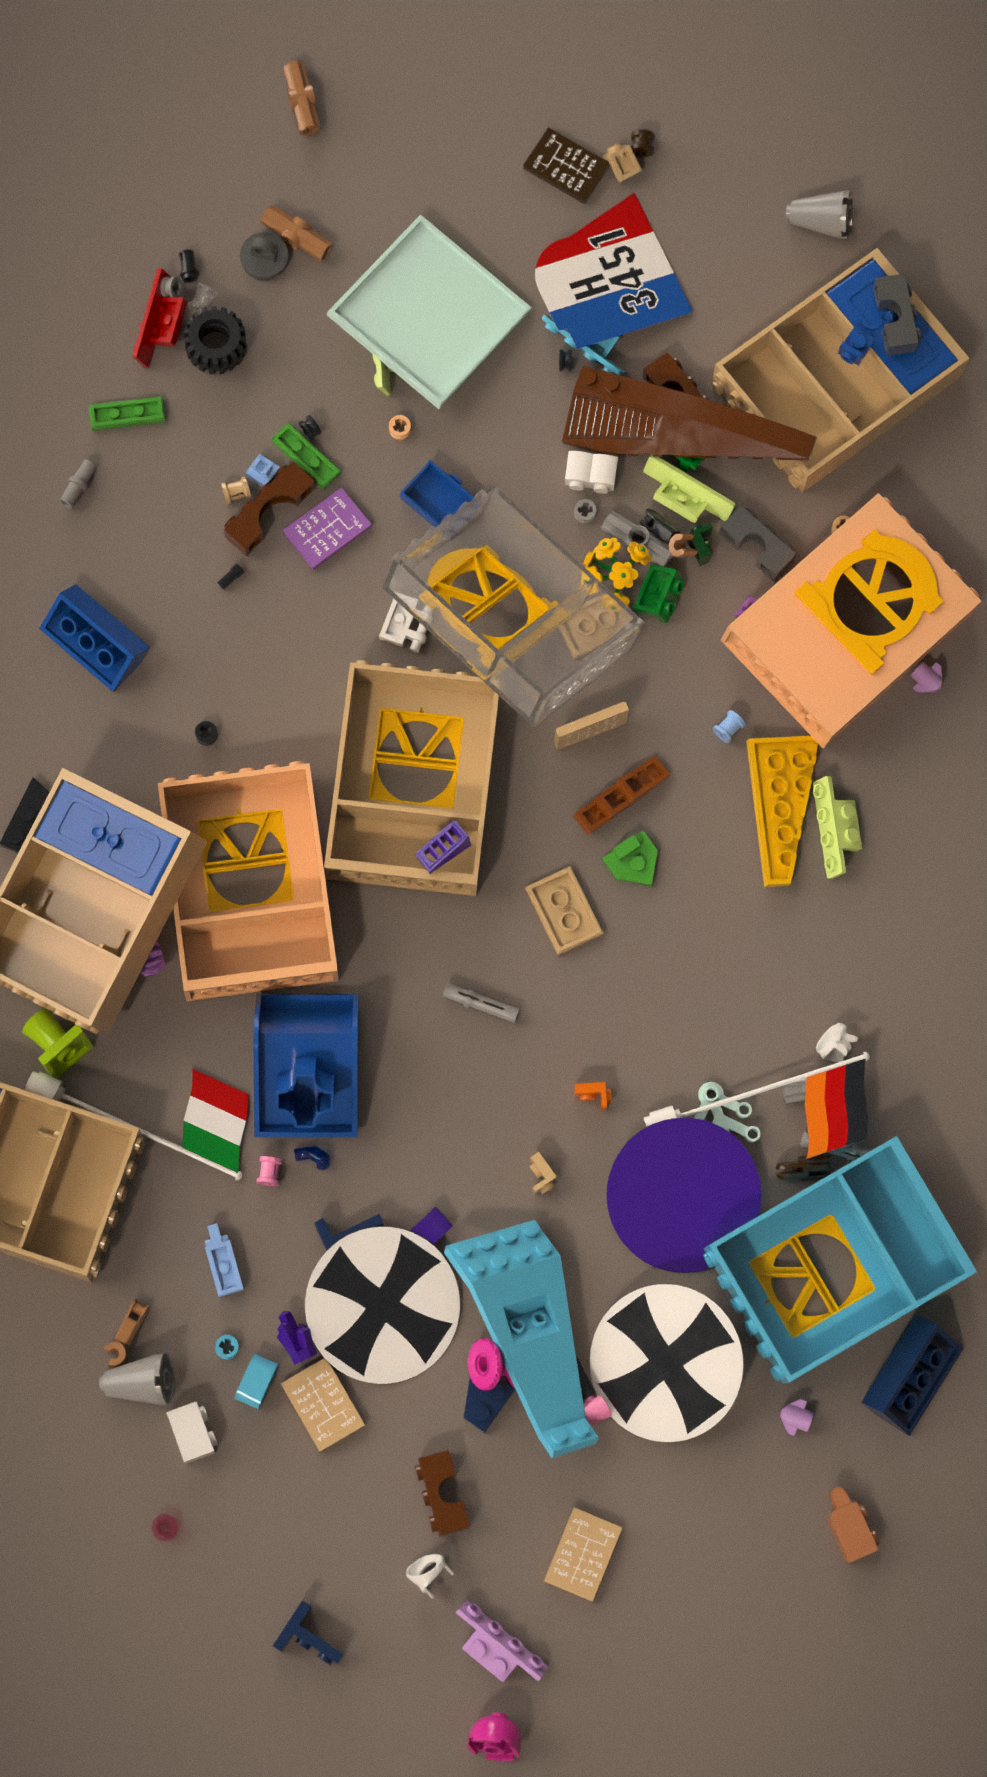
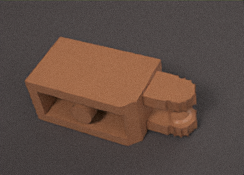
M835 1487L829 1492V1499H831V1504L835 1511L829 1514L827 1521L846 1564L878 1551L876 1545L880 1544L874 1529L869 1530L866 1520L869 1518L864 1506H859L857 1501L851 1503L848 1494L845 1493L846 1491L842 1487Z

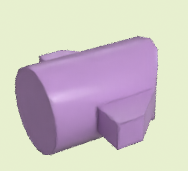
M922 662L911 674V677L917 682L913 687L917 693H935L942 686L941 666L937 662L932 667Z
M799 1399L782 1407L780 1416L788 1434L795 1436L797 1429L805 1432L808 1431L814 1412L804 1409L807 1401Z

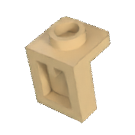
M620 142L607 148L608 153L602 156L604 160L609 161L618 182H622L642 171L629 144L621 145Z
M537 1152L530 1157L532 1165L529 1166L537 1179L540 1177L543 1179L532 1188L535 1195L539 1192L545 1194L555 1187L553 1182L557 1179V1176L540 1152Z

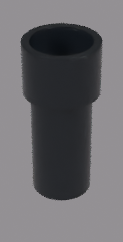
M236 563L217 584L224 590L245 572Z

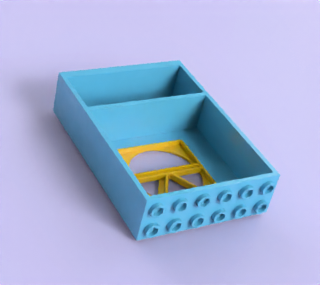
M897 1136L704 1248L706 1253L703 1254L710 1268L714 1267L719 1274L716 1279L722 1290H728L732 1299L729 1301L737 1314L741 1312L745 1322H743L745 1330L749 1336L754 1335L759 1344L756 1345L759 1354L763 1359L767 1358L772 1365L769 1370L776 1382L780 1380L782 1384L793 1381L977 1272ZM809 1234L828 1235L842 1242L851 1252L856 1266L855 1284L848 1298L839 1307L798 1237ZM789 1244L803 1267H775L774 1261L779 1252ZM773 1277H809L791 1310L784 1307L777 1299L771 1283ZM816 1288L828 1309V1313L819 1316H804L802 1311Z

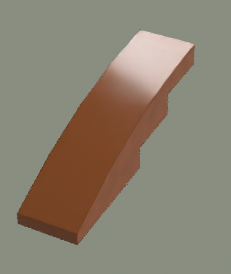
M654 756L620 778L616 784L599 794L594 801L575 812L573 817L589 836L669 778L671 774L659 759Z

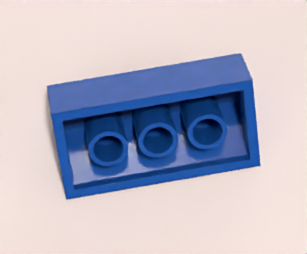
M77 584L59 593L39 628L112 692L140 665L150 648Z

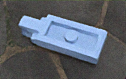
M217 1223L207 1226L210 1240L205 1241V1250L218 1297L244 1291L228 1236L220 1235Z

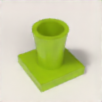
M47 1008L35 1013L26 1022L22 1030L25 1036L45 1051L38 1060L47 1073L56 1079H59L93 1048L88 1037L78 1025L73 1026L66 1033L52 1012Z

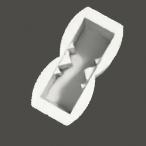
M569 451L565 485L577 491L584 490V488H592L594 492L600 494L614 491L618 457Z

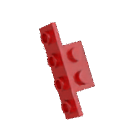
M162 268L157 269L156 276L153 279L152 290L146 303V311L140 325L136 345L133 349L132 357L144 368H149L155 346H176L188 304L184 298L162 296L160 289L161 281L166 276L171 277Z

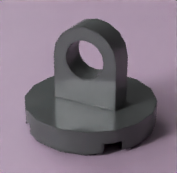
M260 232L253 234L245 240L241 247V264L245 272L257 280H271L273 277L282 274L288 265L289 253L287 246L279 236L273 233Z

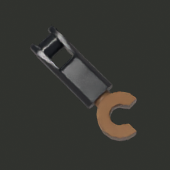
M649 508L646 509V516L644 519H641L640 524L669 544V551L673 556L692 557L698 553L696 549H687L685 545L688 540L693 539L694 535L681 534L678 529L668 523L658 512Z

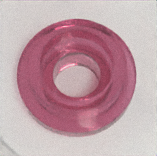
M162 1514L153 1520L151 1530L158 1540L168 1541L177 1534L178 1524L171 1515ZM163 1523H168L170 1526L169 1531L166 1533L160 1531V1526Z

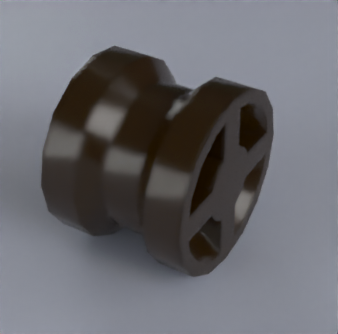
M643 129L633 131L631 133V140L633 141L631 149L634 155L642 158L652 156L654 154L652 142L655 140V134L652 131Z

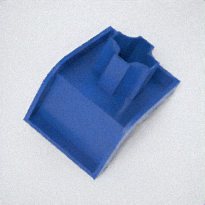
M256 994L253 1025L254 1137H358L359 994Z

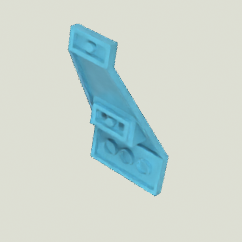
M532 1220L447 1245L444 1254L469 1288L493 1342L500 1351L502 1361L533 1428L551 1458L597 1444L599 1437L585 1418L561 1256L537 1222Z

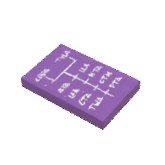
M341 487L282 531L310 568L314 570L369 530L372 524Z

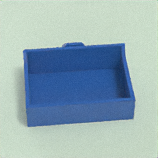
M431 460L400 492V499L447 539L478 507V500L460 486L462 481L453 473L448 476Z

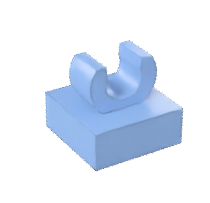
M259 454L245 474L246 477L263 487L267 482L271 483L280 467Z

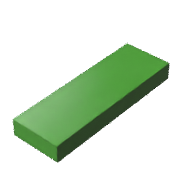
M162 396L89 405L92 431L165 422Z
M289 422L271 438V442L292 462H295L322 490H325L341 475V471Z

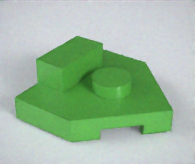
M642 831L613 848V851L604 856L602 861L617 881L633 882L651 887L658 850L646 833Z

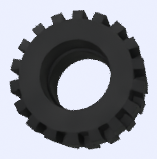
M211 306L212 310L207 311L205 307L201 309V314L195 312L192 315L193 321L189 319L186 323L187 328L184 329V342L187 356L189 359L191 358V363L195 367L199 365V370L202 372L208 369L209 374H214L215 371H219V374H224V369L233 370L234 364L239 365L242 362L241 357L245 356V348L247 347L245 328L241 319H236V314L233 311L227 313V308L224 307L221 310H217V306ZM212 332H221L230 338L225 346L218 349L207 348L201 341L207 334Z

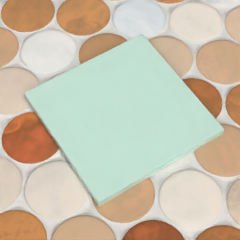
M420 215L327 312V316L435 407L440 409L526 317L532 307Z

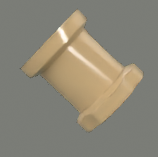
M241 477L240 481L230 484L221 483L227 505L236 499L243 497L251 498L245 477Z

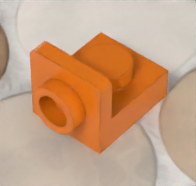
M605 1082L574 1084V1098L580 1097V1101L596 1100L595 1096H600L601 1111H606L607 1104L612 1103L611 1089H606Z

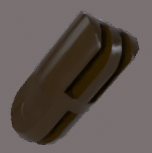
M823 1153L806 1159L807 1155L798 1156L796 1161L778 1163L776 1165L778 1170L798 1168V1170L777 1173L776 1176L778 1179L800 1178L801 1181L823 1179L832 1173L809 1174L808 1172L831 1169V1164L829 1162L807 1164V1161L829 1159L830 1154Z

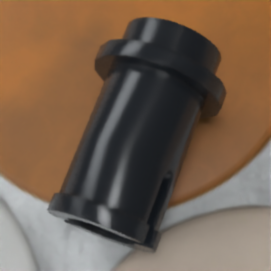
M190 249L182 250L178 254L182 270L180 277L186 283L195 282L198 279L199 271L196 269L194 251Z

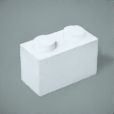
M195 1401L166 1412L185 1464L215 1453L213 1447L218 1444L213 1430L208 1432L204 1423L209 1421L204 1406L199 1407Z

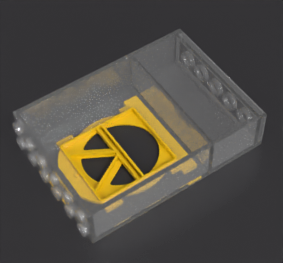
M492 485L486 491L484 489L480 490L470 503L468 501L464 502L455 514H448L439 526H432L420 540L416 538L404 552H397L390 561L392 565L385 574L386 580L383 585V589L533 728L538 726L630 652L645 623L495 485ZM475 571L484 597L451 585L461 574ZM486 571L500 575L508 581L492 592ZM516 588L523 595L528 607L527 623L513 635L492 637L480 633L471 625L472 622ZM450 598L476 606L461 616L452 607Z

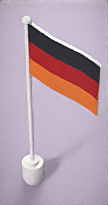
M863 1052V1055L681 1114L679 1109L674 1110L673 1106L650 1112L649 1116L644 1117V1120L648 1127L667 1119L685 1118L806 1079L805 1111L809 1135L806 1159L866 1139L868 1115L864 1092L865 1060L867 1062L870 1059V1055L867 1052Z

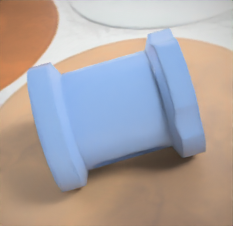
M729 710L727 717L718 726L715 725L713 731L722 741L730 743L732 741L731 737L739 728H744L746 724L737 713Z

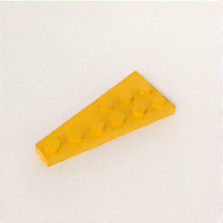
M812 736L748 739L746 743L764 887L789 886L795 867L796 851L801 837L802 822L805 817L811 788V777L816 763L818 743Z

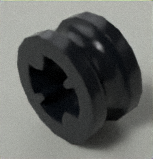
M559 349V371L563 369L572 370V349H569L567 352Z
M310 415L306 417V421L299 422L300 428L310 440L314 439L315 434L320 435L322 433L320 427Z
M203 721L196 726L195 736L198 743L203 746H210L216 742L218 738L217 728L210 721ZM205 728L206 731L207 728L211 729L212 737L207 739V736L205 739L201 738L202 729Z

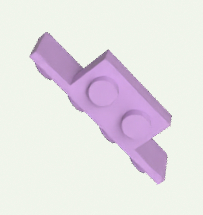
M466 1600L456 1613L476 1629L462 1649L501 1682H504L517 1664L537 1681L547 1671L548 1666L544 1664V1661L538 1655L532 1654L523 1646L519 1639L509 1635L497 1621L491 1620L486 1616L478 1605Z

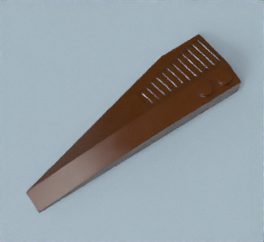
M583 366L574 387L562 443L612 456L617 454H628V456L652 454L653 457L675 455L676 457L690 458L728 456V459H739V457L763 459V457H771L777 460L808 461L817 437L717 402Z

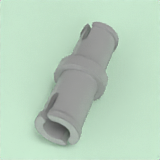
M86 459L82 461L75 475L69 478L67 488L58 499L60 504L69 509L73 507L80 493L86 490L88 480L97 469L94 463Z

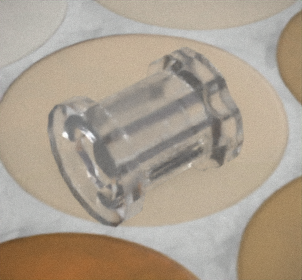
M205 284L197 285L196 295L193 301H190L187 305L193 313L201 314V309L205 307L208 311L212 299L217 296V292Z

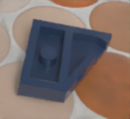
M469 1378L463 1418L485 1433L515 1389L500 1379L496 1387L492 1390L484 1391L478 1389L472 1383V1379Z

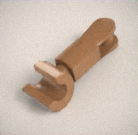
M134 1299L114 1338L117 1342H111L103 1348L110 1355L115 1352L119 1353L116 1359H111L108 1363L111 1369L128 1363L129 1358L125 1347H130L149 1312L150 1305H141L137 1299ZM133 1312L140 1315L137 1321L131 1319Z

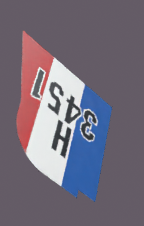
M635 193L573 235L551 243L543 250L536 264V284L558 331L568 329L577 349L693 312Z

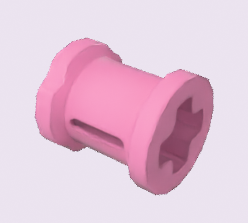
M260 1156V1176L256 1179V1183L265 1186H279L277 1177L282 1159Z

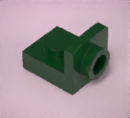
M711 523L705 526L699 524L693 527L689 533L694 535L692 540H688L687 543L691 549L698 551L695 558L700 566L710 561L712 547L709 541L703 538L711 535L713 530Z

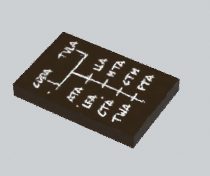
M549 127L523 164L524 170L583 204L586 203L610 167L608 161Z

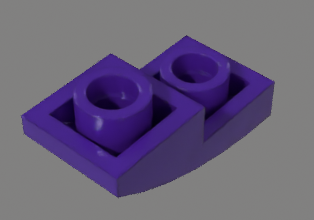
M435 1206L410 1232L419 1235L433 1245L453 1225Z

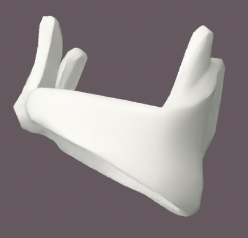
M838 1023L831 1026L823 1034L817 1043L816 1051L821 1055L822 1059L839 1063L844 1061V1056H847L852 1050L850 1042L858 1041V1037L847 1034V1026Z
M432 1554L424 1556L407 1568L406 1576L418 1585L422 1593H427L433 1599L434 1595L426 1587L439 1575L443 1567L451 1575H454V1572L445 1563L443 1555ZM437 1563L436 1567L431 1571L422 1574L429 1565Z

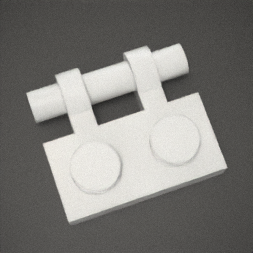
M396 591L379 639L403 647L405 639H409L412 641L410 650L419 653L421 645H424L427 636L425 635L428 627L433 624L435 609L426 605L424 611L417 609L420 603L419 599ZM413 619L420 621L417 631L410 629Z

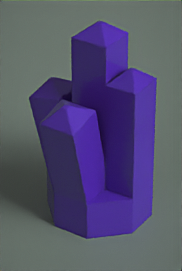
M283 1311L278 1317L281 1324L277 1328L279 1331L277 1338L295 1365L316 1355L317 1352L314 1348L308 1326L303 1324L297 1326L291 1311Z

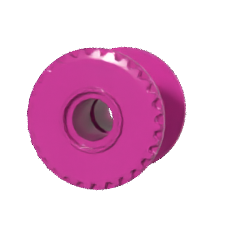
M481 1338L474 1342L471 1350H469L467 1361L468 1373L472 1383L478 1389L488 1391L496 1387L501 1376H505L508 1383L514 1387L497 1345L488 1338Z

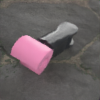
M576 1357L583 1402L585 1401L583 1403L585 1416L589 1424L593 1426L611 1417L612 1414L600 1395L594 1397L596 1392L587 1374L584 1373L579 1359Z

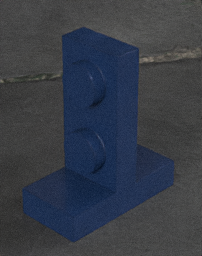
M377 1214L333 1237L324 1218L315 1222L314 1225L326 1250H328L347 1235L367 1228L384 1227V1222L380 1214Z
M302 1601L273 1644V1647L283 1652L295 1635L298 1637L295 1641L307 1650L311 1646L318 1650L320 1653L317 1657L327 1664L331 1665L333 1661L339 1664L344 1656L342 1653L300 1626L312 1608Z

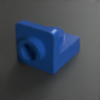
M854 326L846 340L840 345L838 354L841 355L845 362L849 364L855 363L859 366L874 344L875 338Z

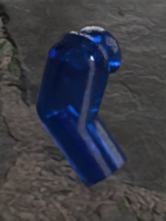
M318 1146L294 1149L296 1161L311 1159L316 1163L319 1170H326L330 1167L329 1154Z

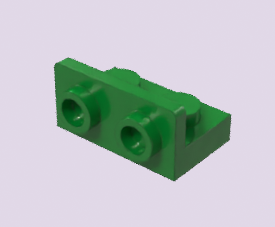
M651 564L633 609L638 613L656 616L662 623H668L670 616L675 611V604L679 594L684 590V578L676 569Z

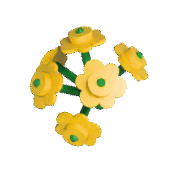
M614 537L602 539L593 552L589 551L584 557L583 565L586 567L583 572V584L589 594H594L600 591L602 581L614 580L615 593L604 594L603 604L612 610L619 611L622 608L627 609L630 603L629 597L621 596V589L624 586L627 588L632 587L633 580H636L638 577V572L632 568V565L635 562L647 565L652 561V557L644 545L632 541L627 547V551L631 553V559L624 564L618 562L614 552L620 550L621 544ZM606 557L610 558L613 562V566L611 567L598 560H602ZM594 565L609 571V575L602 576L601 573L597 572V568Z

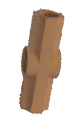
M292 61L284 66L291 109L295 112L300 135H314L317 131H320V122L315 109L316 101L312 85H309L304 62Z
M273 204L270 207L268 206L260 220L262 225L281 236V239L289 247L296 250L300 248L320 262L325 260L332 248V242L313 231L312 227L300 217L293 218Z

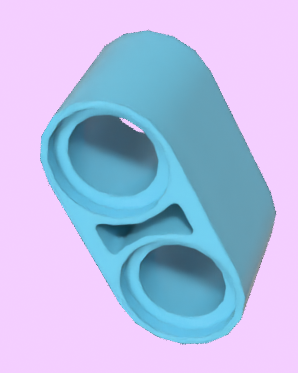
M254 1354L234 1399L259 1409L279 1364Z

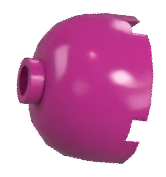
M499 1712L492 1713V1715L478 1719L469 1733L467 1748L477 1756L478 1751L487 1753L485 1759L513 1761L515 1755L517 1758L520 1756L521 1734L519 1728L513 1721L507 1719V1715Z

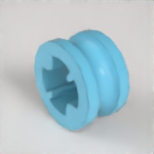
M224 1335L217 1340L215 1351L219 1358L230 1360L238 1353L239 1345L233 1336ZM230 1341L231 1346L234 1347L233 1352L229 1350V1354H224L223 1348L219 1347L220 1344Z

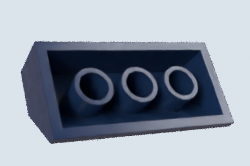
M915 1315L861 1403L875 1415L910 1436L964 1348L938 1324Z

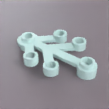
M715 1082L703 1084L698 1092V1098L701 1102L700 1107L729 1098L724 1095L722 1087ZM713 1090L716 1093V1097L708 1098L707 1091ZM735 1101L722 1105L735 1111L737 1116L742 1119L748 1118L752 1112V1107L747 1102L739 1103ZM721 1106L711 1109L714 1118L712 1123L722 1127L729 1133V1130L744 1136L751 1143L758 1141L761 1133L756 1126L748 1127L725 1116ZM746 1106L749 1112L745 1115L741 1114L739 1108ZM709 1110L697 1113L694 1118L704 1120ZM748 1131H756L757 1137L754 1139L750 1138Z

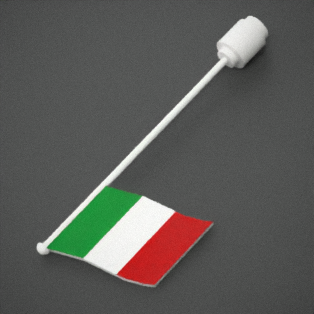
M192 1069V1090L184 1117L182 1147L141 1128L140 1131L142 1135L236 1177L235 1180L238 1181L242 1178V1172H238L239 1150L248 1116V1094ZM33 1071L28 1079L25 1090L59 1102L63 1098L98 1115L132 1125L64 1094L66 1088L62 1087L63 1081L46 1073Z

